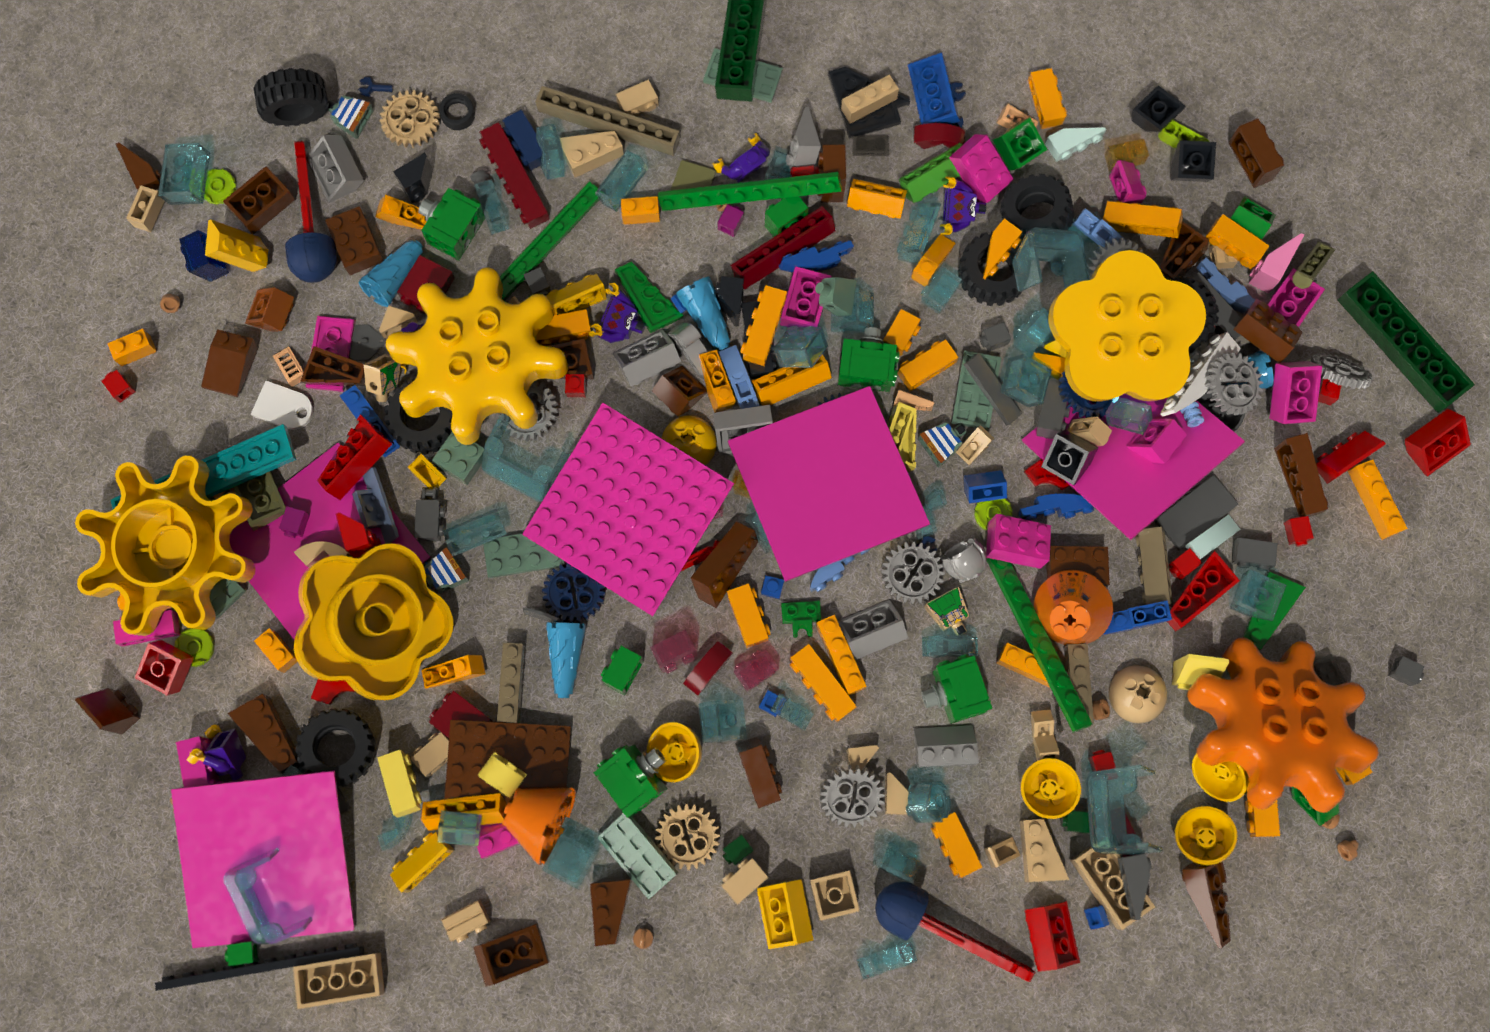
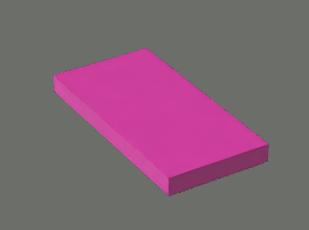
M317 316L312 349L315 346L350 359L356 321L354 319ZM306 384L305 386L307 389L344 392L345 386Z

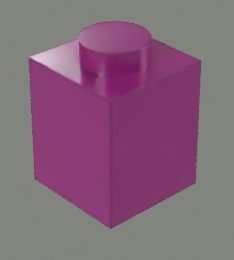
M727 204L717 223L718 230L734 237L744 220L742 209Z
M286 506L279 529L284 532L285 536L291 538L296 536L303 537L310 515L305 511Z

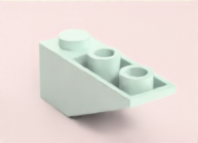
M1105 127L1063 128L1048 136L1045 145L1056 162L1061 159L1064 161L1070 158L1072 153L1085 150L1089 144L1100 142L1106 129Z

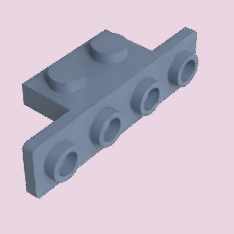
M372 467L363 475L367 490H357L352 495L362 524L368 529L380 527L385 543L390 544L399 537L398 530L395 526L380 476L377 473L376 467Z

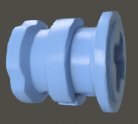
M1193 402L1180 410L1184 414L1188 427H1196L1204 422V417L1201 416L1202 413L1198 409V402Z

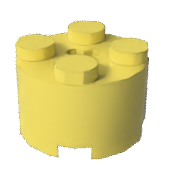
M496 752L492 754L478 774L481 779L509 798H511L527 775Z

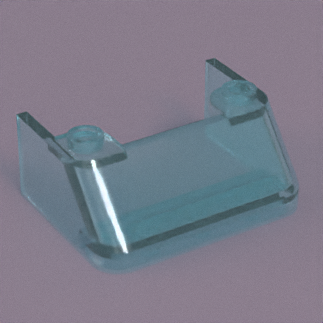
M1038 227L1027 231L1013 258V268L1019 292L1043 282L1039 261L1050 262L1052 272L1057 276L1063 277L1065 289L1077 282L1090 280L1083 241L1080 234L1076 231Z
M499 417L484 446L483 472L529 498L542 502L571 454L562 452L554 468L548 465H541L537 467L533 475L500 458L504 451V444L501 438L510 421Z
M1143 765L1095 771L1088 775L1086 788L1090 843L1094 851L1103 854L1124 855L1162 852V847L1151 843H1142L1138 835L1127 834L1124 795L1132 794L1137 789V777L1155 775V770Z
M278 848L229 869L223 877L224 885L251 940L256 944L278 943L305 931L312 921V918L309 917L284 929L277 923H269L252 889L257 879L253 868L270 861L279 852Z

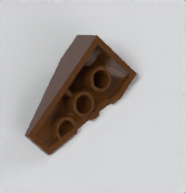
M1223 861L1214 865L1190 863L1182 869V879L1217 947L1223 948L1231 941L1229 916L1227 913H1224L1228 896L1223 895L1222 883H1227Z

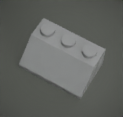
M323 135L306 157L329 203L356 191L364 181L341 135Z
M663 329L612 353L630 386L638 385L643 380L656 376L667 368H673L677 363L681 362L674 343Z
M770 405L713 413L719 455L732 453L727 442L728 440L772 424Z
M890 600L838 621L855 660L908 638L903 619Z
M973 725L914 729L917 768L967 766L979 763Z

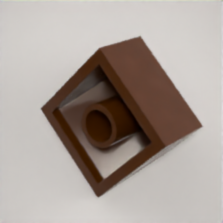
M682 365L662 375L652 389V392L670 408L672 413L680 416L688 412L707 394V389Z

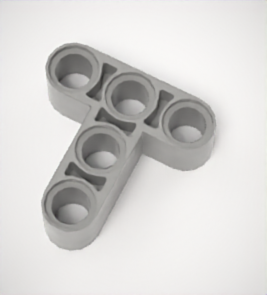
M681 323L668 332L667 335L674 342V346L682 351L699 377L704 378L699 354L708 351L699 340L701 336L697 329L690 323Z

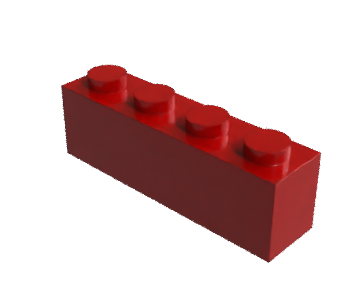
M361 414L357 419L359 422L354 429L351 428L348 432L349 438L345 444L340 445L337 449L336 458L329 461L317 480L326 492L338 500H341L392 445L384 434Z
M1215 550L1170 609L1172 620L1167 622L1175 632L1184 627L1240 581Z

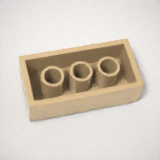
M1107 837L1100 839L1070 861L1099 904L1103 905L1105 913L1116 929L1123 930L1136 920H1131L1117 860L1121 856ZM1147 894L1141 917L1155 908Z
M381 953L293 967L297 1009L385 994Z

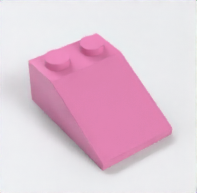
M1301 233L1268 254L1264 260L1260 259L1249 274L1252 277L1249 284L1269 294L1281 280L1304 234Z

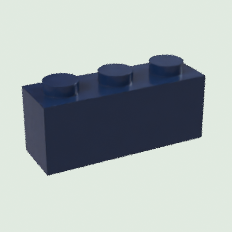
M522 109L502 119L504 124L502 129L506 136H510L513 140L511 144L515 152L519 151L522 155L520 160L524 166L528 165L532 171L550 161L548 152Z

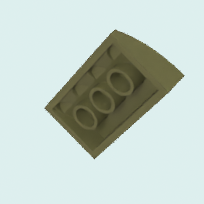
M270 472L233 487L236 495L248 499L252 504L253 511L251 517L247 520L253 531L266 526L284 514L286 507Z

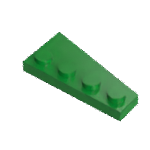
M632 262L615 269L618 279L632 303L636 306V310L646 324L650 334L683 318V314L677 311L668 299H665L660 290L653 286L647 280L648 278Z
M1268 572L1243 637L1250 639L1258 650H1261L1306 587Z

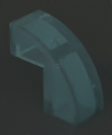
M555 125L537 127L536 140L542 150L541 169L546 179L564 177L563 151Z
M492 179L475 184L474 186L491 235L508 230L509 228Z
M942 489L931 494L922 504L930 525L915 531L917 540L935 535L937 532L931 512L944 508L947 505Z
M963 635L922 637L923 657H959L968 654L969 657L978 656V637Z
M389 805L396 829L377 836L382 851L394 848L405 838L412 824L413 813L397 818L393 815L391 805Z
M909 941L856 960L862 978L867 979L889 970L905 967L916 962L917 958L912 943Z

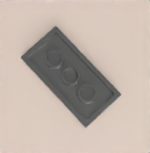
M1213 475L1154 521L1165 530V535L1180 550L1239 504Z

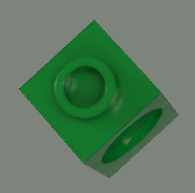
M257 941L227 945L225 960L228 962V966L258 962Z

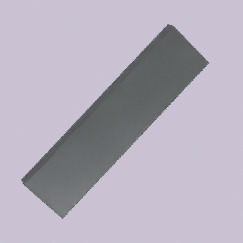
M980 353L975 354L964 364V367L1006 426L1010 425L1022 414Z

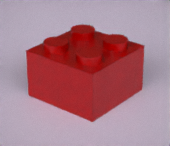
M163 640L149 642L134 678L165 695L178 693L181 691L194 657Z

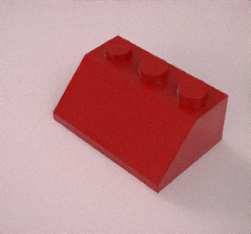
M1446 409L1404 440L1408 455L1427 477L1471 446L1465 416L1450 409Z
M1366 431L1359 435L1355 432L1346 438L1349 442L1344 445L1340 442L1332 448L1334 452L1329 455L1326 452L1317 458L1319 461L1316 463L1318 473L1328 484L1386 445V443Z
M340 512L336 513L345 550L351 556L358 559L366 551L382 545L380 538H377L371 529L369 530L363 524Z
M1067 901L1025 910V919L1028 924L1030 942L1034 952V962L1038 972L1057 970L1080 963Z

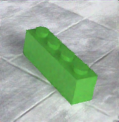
M962 144L955 145L898 179L901 188L907 190L906 199L913 203L919 202L928 194L934 193L943 185L948 184L946 176L954 178L960 176L949 157Z

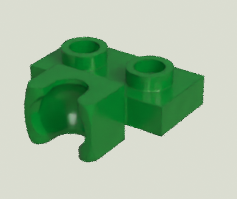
M820 601L781 603L782 624H792L793 637H798L800 629H805L807 636L812 637V622L821 621Z

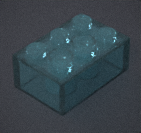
M200 143L166 144L158 196L170 205L203 204L210 152Z

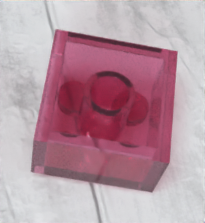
M686 630L650 647L661 672H666L667 674L677 670V666L682 663L687 665L695 660L694 657L697 656L696 649Z

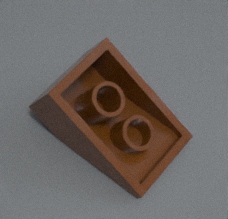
M217 329L210 345L201 387L238 397L258 351L254 339Z
M106 688L75 699L77 704L101 730L122 735L140 719L136 714L138 710L131 703L127 704L124 700L126 698L119 689Z
M536 924L473 947L485 986L495 985L548 964Z

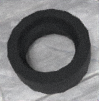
M453 93L446 96L440 103L439 113L446 127L460 131L468 128L473 123L475 110L472 101L467 96ZM457 103L464 104L468 109V113L464 118L451 120L447 117V110L450 106Z

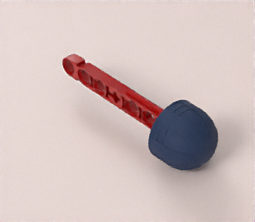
M294 141L304 233L295 235L286 242V259L290 271L296 277L305 282L316 283L325 280L334 271L337 261L335 242L330 236L314 233L304 141Z
M895 882L885 887L878 895L875 905L876 916L881 926L891 934L906 941L913 935L919 925L1025 981L1031 982L1036 972L1029 966L925 913L929 892L908 882Z

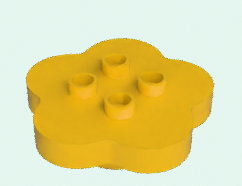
M1133 250L1120 251L1111 255L1098 265L1090 280L1077 282L1060 292L1053 300L1048 315L1052 335L1066 350L1064 365L1066 379L1075 393L1090 401H1107L1124 393L1142 401H1158L1176 394L1184 386L1189 376V347L1202 333L1206 321L1205 305L1193 288L1178 281L1165 279L1154 260L1144 253Z
M399 544L379 545L366 551L358 559L342 555L326 557L311 565L301 578L298 594L305 618L298 628L294 640V653L298 664L307 674L323 681L345 680L355 692L371 700H391L406 693L417 679L421 662L440 652L452 635L453 616L449 606L438 594L428 589L425 569L421 560L413 551Z

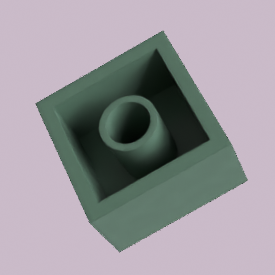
M451 432L432 461L438 468L468 485L487 458L488 453L486 449L476 443L471 445L461 444L457 441L453 432Z

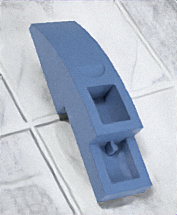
M1086 208L1081 211L1072 223L1097 245L1103 247L1106 246L1105 241L1112 244L1113 238L1118 242L1120 238H1123L1103 219L1099 220Z
M1207 257L1197 266L1196 269L1235 311L1244 313L1255 301V298L1248 294L1245 286L1239 284L1238 281L1231 285L1228 278L1222 275L1217 270L1216 265L1209 261Z
M737 346L719 351L740 409L760 406Z
M871 548L860 552V554L863 555L867 553L869 550H871ZM857 554L819 568L811 583L810 591L816 590L819 592L827 587V582L831 580L835 582L843 577L842 573L845 568L842 564L848 565L855 560L854 556Z

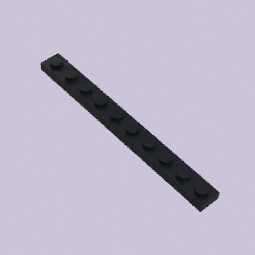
M357 943L344 945L345 949L337 951V947L324 949L325 953L317 954L316 950L304 952V957L297 958L296 954L284 956V960L276 961V957L263 959L264 964L256 965V962L245 963L241 968H236V965L223 966V971L215 972V968L202 970L203 974L195 975V972L183 973L182 978L175 979L174 975L162 977L161 982H155V991L364 955L363 946L357 947Z

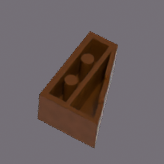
M1183 221L1179 237L1171 239L1159 267L1165 279L1170 277L1174 280L1175 276L1183 277L1208 248L1209 239Z
M313 346L300 382L307 385L366 386L364 364Z
M758 737L735 744L758 809L781 801L779 794L782 793L779 782L775 783L773 776L776 775L773 764H768L766 757L770 755L766 745L762 746Z
M632 880L590 884L595 946L617 944Z

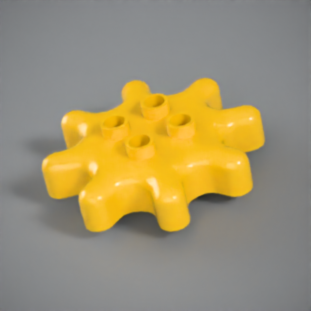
M490 267L482 268L477 272L472 291L461 298L448 297L434 283L421 285L417 292V298L427 314L425 324L415 332H393L386 339V348L395 362L413 365L418 368L416 379L406 386L399 396V402L405 412L410 417L417 418L436 407L450 409L452 411L451 430L457 441L464 445H471L478 440L483 420L494 413L506 414L519 428L529 429L537 423L538 413L534 403L527 395L530 386L538 379H560L568 371V363L562 350L556 347L543 346L536 342L537 333L549 324L553 318V309L549 299L543 294H534L519 304L506 303L502 300L503 285L500 276L496 270Z
M192 456L180 457L176 461L169 479L160 484L154 482L150 472L143 466L132 462L122 463L115 473L116 482L121 491V499L118 505L107 513L86 509L81 511L76 517L75 525L77 530L82 534L95 538L101 548L100 559L97 564L80 574L77 580L78 589L84 595L101 598L119 591L125 599V608L120 622L121 628L128 634L150 635L156 629L162 613L169 608L176 610L184 626L199 630L209 629L216 619V614L210 601V593L214 585L222 579L244 583L251 580L255 575L256 567L252 560L237 555L230 546L232 530L251 517L253 511L252 504L248 499L230 493L210 501L205 493L209 468L202 460Z

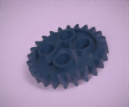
M1065 371L1062 372L1063 376L1059 379L1062 383L1058 387L1063 389V391L1059 395L1065 396L1062 402L1069 403L1066 407L1067 409L1072 407L1073 414L1079 412V418L1084 415L1086 418H1102L1116 406L1114 403L1118 401L1117 398L1107 401H1087V399L1082 398L1070 387Z
M568 563L566 568L560 564L559 571L552 569L554 576L547 575L550 582L544 581V586L547 588L542 589V593L547 594L542 597L543 601H548L545 604V608L552 607L549 610L550 615L556 612L555 617L560 618L562 616L563 623L567 619H570V623L577 619L580 624L581 618L588 621L589 614L595 617L594 610L600 611L598 604H604V600L600 597H605V592L601 591L605 589V586ZM569 577L573 578L578 609H575ZM580 578H584L587 580V582L584 585H578L576 583L577 580ZM561 582L568 584L564 589H560L557 586ZM582 597H589L590 601L588 603L580 602ZM568 600L571 602V605L569 607H562L561 603Z

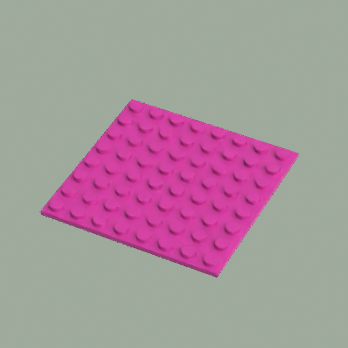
M870 386L727 441L785 582L930 525Z
M1125 393L1116 397L1118 399L1114 403L1116 406L1111 409L1110 413L1099 418L1112 430L1108 442L1104 446H1098L1091 465L1075 485L1067 483L1126 537L1132 540L1245 442L1200 403L1198 409L1202 413L1201 416L1204 417V422L1199 426L1191 428L1187 426L1184 414L1180 411L1161 416L1160 413L1168 398L1158 401H1142ZM1072 407L1069 418L1065 417L1064 422L1067 423L1066 430L1073 419H1081L1079 418V412L1072 413ZM1149 418L1174 419L1187 434L1182 444L1176 448L1171 458L1165 463H1152L1127 447ZM1036 427L1022 439V442L1044 461L1054 439L1037 436Z
M602 402L522 535L646 613L654 616L734 483Z
M339 443L335 444L278 488L285 507L302 510L310 515L303 537L296 536L291 538L284 535V532L279 529L283 515L255 531L252 530L248 520L237 525L230 534L232 551L237 555L249 558L256 567L255 575L249 580L250 584L294 640L297 630L305 618L300 605L298 591L301 578L308 569L294 552L306 544L321 541L334 543L345 549L336 513L340 512L362 524L352 493L357 490H367L363 477L341 500L326 492L317 482L329 461L336 458L337 449L340 446ZM389 506L399 535L390 544H399L409 548L424 564L431 557ZM380 527L369 528L373 534H376L377 538H380L382 545L386 544Z
M335 770L171 789L192 948L355 930Z

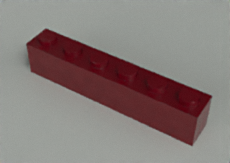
M498 122L479 131L481 135L479 142L483 149L487 148L489 152L487 157L490 163H495L497 167L495 172L498 178H503L505 182L503 187L506 193H511L513 197L511 202L516 210H520L521 214L519 217L524 225L527 224L529 229H532L550 220L548 212L500 123Z
M823 206L731 264L734 278L744 279V290L778 269L782 258L786 255L798 254L801 249L810 248L834 233L836 230L833 217Z

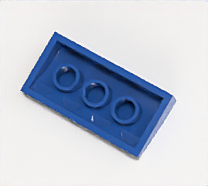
M942 52L908 64L921 124H953L959 122L960 119L948 68Z

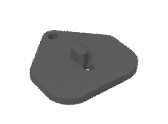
M355 325L349 357L354 361L370 360L386 343V339L370 325Z
M523 608L525 615L545 621L562 622L561 619L547 614L544 609L539 608L537 611Z

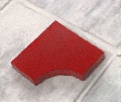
M1042 459L1024 471L1035 487L1041 484H1052L1063 491L1069 486L1064 479L1041 467L1044 462Z
M318 679L311 699L331 705L338 695L355 691L345 680L323 681Z

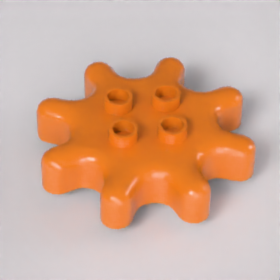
M1245 637L1235 639L1222 656L1224 659H1229L1226 669L1231 679H1223L1206 673L1199 676L1187 692L1189 702L1193 706L1211 714L1217 723V729L1208 733L1198 745V758L1210 766L1231 761L1244 768L1249 776L1247 798L1251 805L1257 809L1269 808L1281 796L1284 786H1290L1300 790L1313 809L1323 813L1329 812L1343 799L1345 794L1344 785L1339 779L1335 767H1340L1354 773H1362L1377 759L1379 754L1375 742L1354 732L1347 722V717L1353 714L1365 700L1366 693L1363 687L1355 682H1346L1333 686L1322 681L1313 669L1315 650L1311 644L1305 641L1293 643L1281 657L1280 662H1275L1265 658L1250 639Z

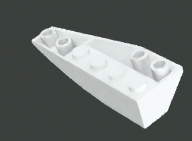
M1228 332L1220 335L1216 334L1206 342L1204 340L1201 341V346L1197 347L1189 355L1190 372L1188 379L1176 394L1168 397L1160 413L1162 417L1176 413L1189 406L1210 389V387L1205 386V384L1209 383L1205 376L1210 375L1207 369L1212 368L1211 363L1215 362L1216 358L1227 353L1235 352V355L1238 354L1241 348Z

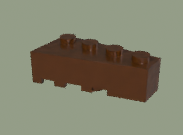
M585 339L549 346L556 347L564 352L568 363L567 374H584L586 379H594Z
M1308 433L1285 439L1274 450L1299 517H1311L1328 510V501L1324 495Z
M736 522L690 577L698 599L715 608L719 606L750 554L757 546L758 539L755 530Z
M261 694L227 713L280 773L287 775L301 767L297 760L296 748L270 697Z

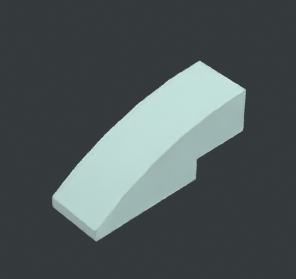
M1228 514L1185 547L1187 549L1191 548L1195 555L1201 559L1241 529Z

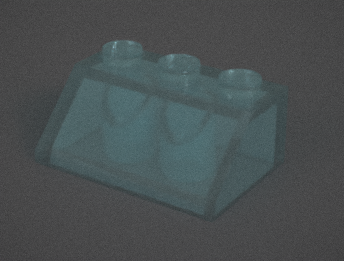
M941 203L918 204L916 210L912 209L909 217L911 224L910 226L906 225L903 233L905 240L904 242L900 241L896 251L899 253V260L913 265L918 264L936 223Z

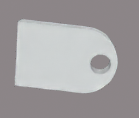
M265 381L251 415L278 426L284 424L290 430H297L305 427L311 421L314 410L311 401L304 394ZM300 410H307L306 417L298 418Z

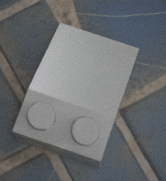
M809 107L804 109L794 140L790 144V153L786 157V163L790 167V171L791 167L815 166L821 148Z

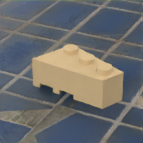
M1044 819L1020 821L1025 882L1069 880Z

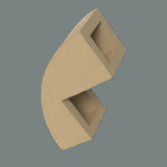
M323 541L306 544L294 552L308 568L327 555L353 557L339 545Z
M1051 709L1031 712L1032 736L1037 761L1047 758L1059 760V749L1054 737V718Z

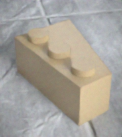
M615 131L557 138L559 148L574 177H578L624 156L623 146Z

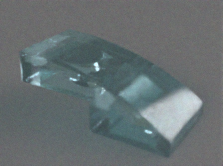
M780 693L770 710L804 731L814 714L804 706L795 703Z

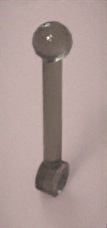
M1052 693L1057 719L1056 731L1061 733L1064 728L1061 725L1059 704Z

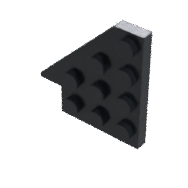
M847 67L828 71V77L848 138L901 125L897 108L910 105V99L899 93L897 100L850 124L841 110L842 99L875 81Z

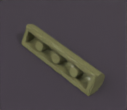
M1317 242L1293 276L1295 286L1301 289L1308 288L1331 258L1335 249Z

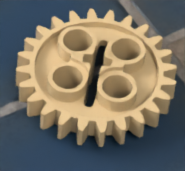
M406 90L405 95L398 92V98L392 95L393 101L387 100L388 107L383 106L384 112L380 113L383 118L380 119V123L383 125L381 128L385 132L386 137H390L392 143L396 141L398 146L403 143L405 148H407L408 144H411L412 148H414L415 143L422 146V140L428 143L427 137L433 138L432 131L437 132L436 126L440 125L439 120H437L440 116L437 113L438 108L435 106L434 101H430L428 95L424 97L422 92L417 95L415 90H413L412 94H409L408 90ZM411 129L410 132L405 133V130Z
M687 803L683 810L678 805L677 812L671 808V816L665 813L663 816L666 821H659V824L663 827L656 829L657 832L661 833V835L655 837L656 840H661L657 847H663L661 852L667 854L666 858L668 860H673V866L679 863V869H682L684 864L688 870H690L691 864H694L695 868L698 869V862L706 865L705 858L711 860L710 852H717L713 846L720 844V842L715 840V838L721 836L715 833V830L719 828V826H713L716 819L709 820L710 812L703 814L704 807L697 811L696 804H694L692 809H689ZM682 819L686 822L688 834L693 835L690 842L694 849V854L690 852L688 840L683 839L686 832L681 822ZM691 819H697L700 822L698 829L690 827L689 821ZM672 825L680 827L681 832L679 835L671 833L670 827ZM698 838H702L706 842V846L702 849L695 845V840ZM678 844H683L686 847L687 851L685 854L677 853L676 846Z

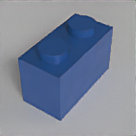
M1001 470L964 475V492L969 504L1007 498V481Z

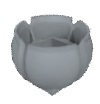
M974 537L968 538V542L963 540L945 552L946 556H941L946 572L951 577L958 579L960 583L978 577L988 566L985 549Z

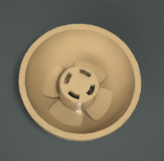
M1141 665L1128 666L1116 673L1111 680L1109 700L1114 711L1121 718L1132 723H1146L1155 719L1163 711L1167 702V688L1161 676L1154 670Z

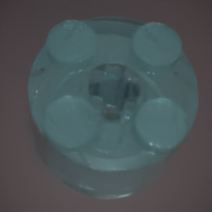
M939 781L911 784L908 788L907 815L912 816L917 823L943 822V819L949 816L951 808L950 796H946L945 790H947L946 786Z

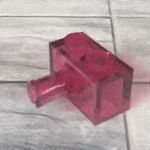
M766 649L764 651H756L751 655V660L746 663L742 661L735 666L736 670L733 671V674L746 693L779 671V667Z

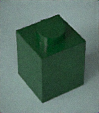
M1071 811L1069 814L1061 817V827H1064L1065 832L1089 834L1092 829V813Z
M741 834L722 849L725 852L722 856L729 865L733 863L735 866L754 850Z

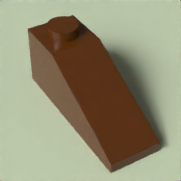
M115 143L137 190H139L140 185L153 190L163 187L161 183L163 178L158 169L154 170L149 163L121 143Z

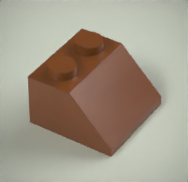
M275 287L258 289L245 324L272 332L282 331L287 323V315L292 310L294 297Z

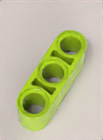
M1173 120L1161 132H1158L1159 139L1175 149L1178 142L1182 140L1181 138L1187 141L1210 142L1207 138Z

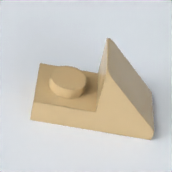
M980 425L956 453L970 465L989 447L988 445L993 441L994 437Z

